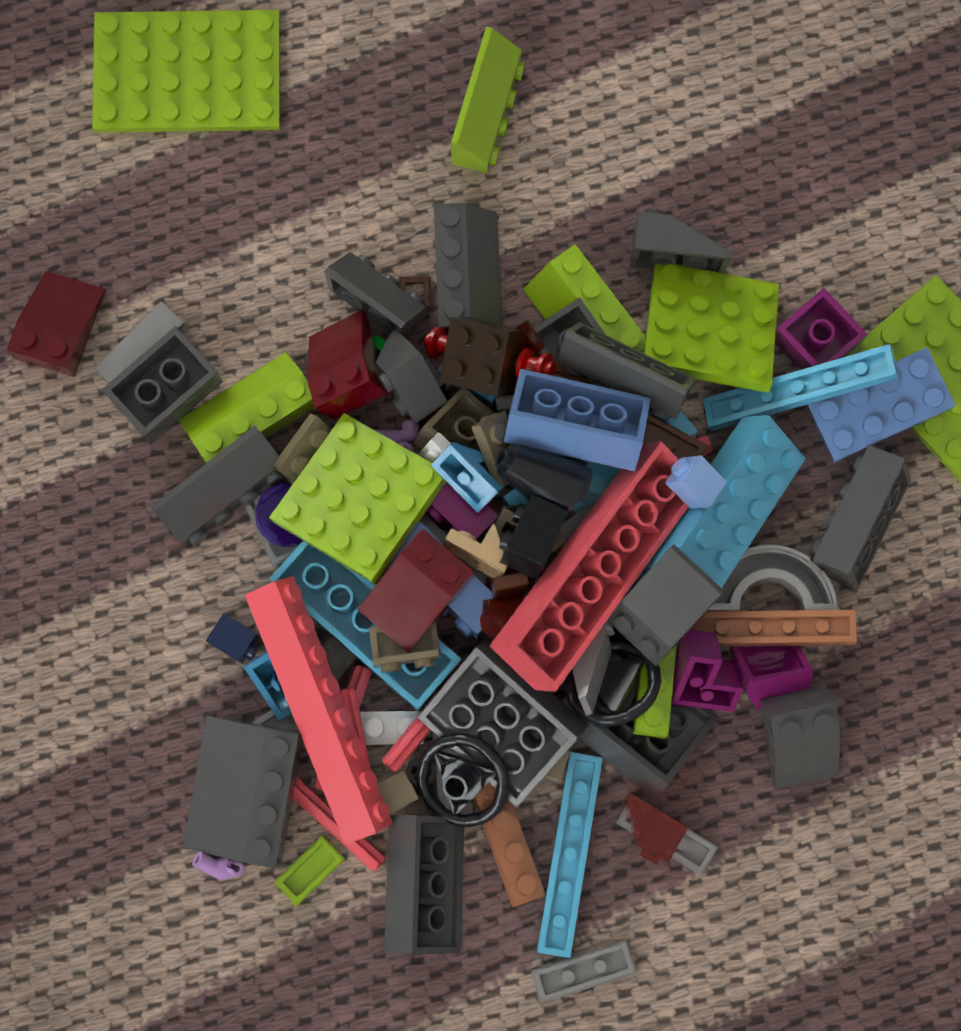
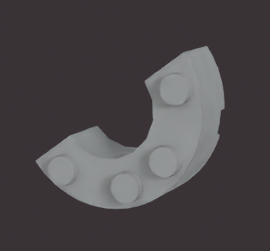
M760 545L748 548L723 585L722 589L724 592L706 612L738 611L741 597L746 589L761 583L778 585L786 590L795 601L797 610H838V604L834 588L828 576L810 560V557L785 546Z

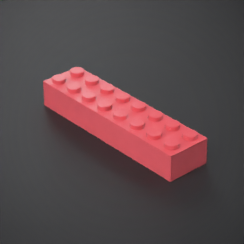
M662 441L642 445L635 471L621 468L491 643L490 647L534 690L557 691L688 509V506L665 484L672 473V466L679 459Z

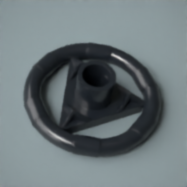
M610 640L612 652H622L637 658L608 662L598 695L612 714H604L594 710L593 714L586 715L578 698L573 670L567 675L565 679L567 701L572 710L584 721L598 726L622 725L634 721L643 715L655 702L662 683L659 664L655 666L628 640ZM645 664L648 677V687L645 694L625 711L619 712L623 703L629 699L630 690Z
M457 732L440 736L425 748L418 761L416 779L418 790L424 803L437 817H444L452 825L461 827L483 825L496 817L507 801L510 785L506 765L500 754L489 743L477 736ZM459 745L471 747L479 751L492 767L441 750ZM434 757H436L443 780V792L449 799L452 811L447 809L434 796L431 790L429 773ZM496 776L497 785L492 803L483 811L466 815L459 814Z

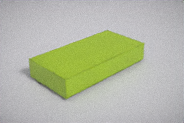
M322 835L274 883L297 907L345 858Z

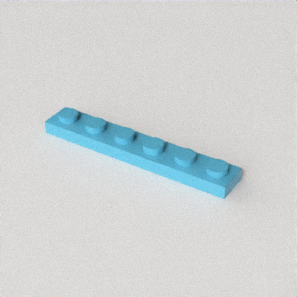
M888 344L772 378V386L769 393L737 388L703 398L708 428L711 431L737 425L743 416L772 415L898 379L899 375L893 348Z
M574 752L569 754L537 946L538 953L566 958L571 957L602 757Z

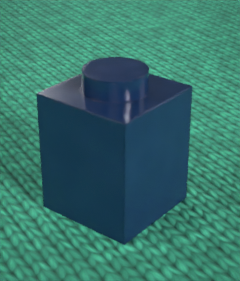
M225 613L222 614L206 639V642L241 664L246 659L251 661L261 646L257 642L260 638L257 633Z

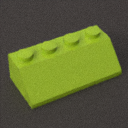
M490 27L485 29L451 141L453 165L488 174L490 165L496 166L500 153V147L496 146L499 136L505 137L509 119L504 118L507 108L513 109L517 91L513 90L515 80H522L526 65L525 62H521L522 50Z
M576 244L551 260L524 287V293L545 320L580 298L607 336L643 353L644 333Z
M284 352L178 421L207 463L252 427L256 426L262 435L268 438L312 410L314 405L306 377L290 356Z

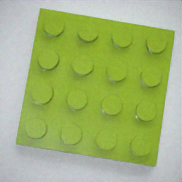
M655 264L652 275L643 353L698 380L769 393L773 377L779 284L704 269L688 268L678 264Z
M343 413L269 518L276 525L371 583L376 584L447 481L431 466L433 463Z

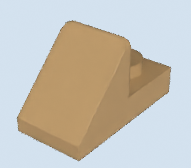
M492 524L481 544L476 542V538L466 531L458 532L451 528L443 545L459 560L492 578L504 576L507 566L499 563L504 552L499 548L501 543L495 524Z

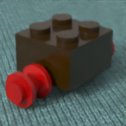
M451 317L448 335H446L443 327L436 326L427 333L424 341V347L430 358L437 359L444 354L439 382L493 396L514 395L520 369L555 376L557 364L552 354L545 352L538 358L535 357L532 349H523L526 330L471 317Z

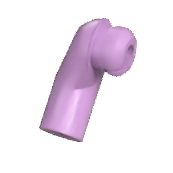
M405 420L402 423V430L375 431L398 444L400 442L409 443L413 442L419 434V423H415L413 420Z
M198 852L192 863L193 867L219 880L238 877L244 871V863L223 857L213 858L203 852Z

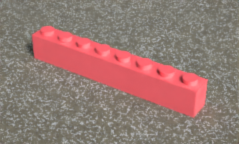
M290 576L274 581L245 594L344 844L346 845L374 835L391 826L393 822L390 817L389 807L383 800L377 785L376 775L371 770L366 758L364 745L358 738L352 723L351 713L343 701L339 691V683L333 676L327 661L326 651L320 644L314 629L313 619L308 614L302 599L301 589L296 584L294 577Z

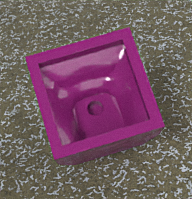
M801 646L730 647L731 660L735 661L741 678L744 680L747 695L757 710L761 709V699L811 688L813 670Z

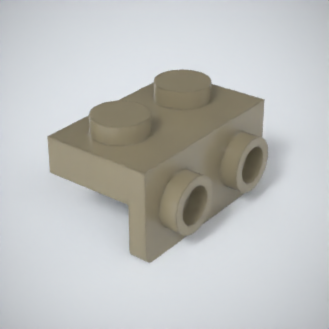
M506 411L483 416L478 424L471 427L489 474L502 487L509 483L498 475L495 461L503 448L507 449L510 445H515L504 442L508 423Z
M311 413L273 464L284 475L283 479L292 485L332 430L318 416Z
M436 622L410 653L402 649L377 626L369 627L374 668H381V673L400 671L402 664L414 663L415 668L430 667L435 665L434 660L441 659Z

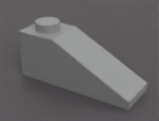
M606 621L572 668L578 698L586 715L593 714L612 652L610 636L615 635L613 625Z

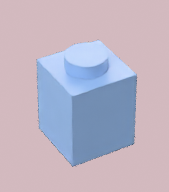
M702 455L680 458L672 466V473L665 482L690 509L711 507L727 483Z

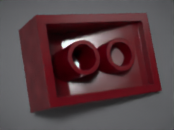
M45 271L16 322L7 351L16 360L75 377L106 289Z
M363 309L309 336L307 382L315 409L333 420L341 417L343 413H350L388 394L378 378L382 372L376 364L378 354L367 315Z
M422 528L396 558L357 610L402 649L410 653L474 578V571Z

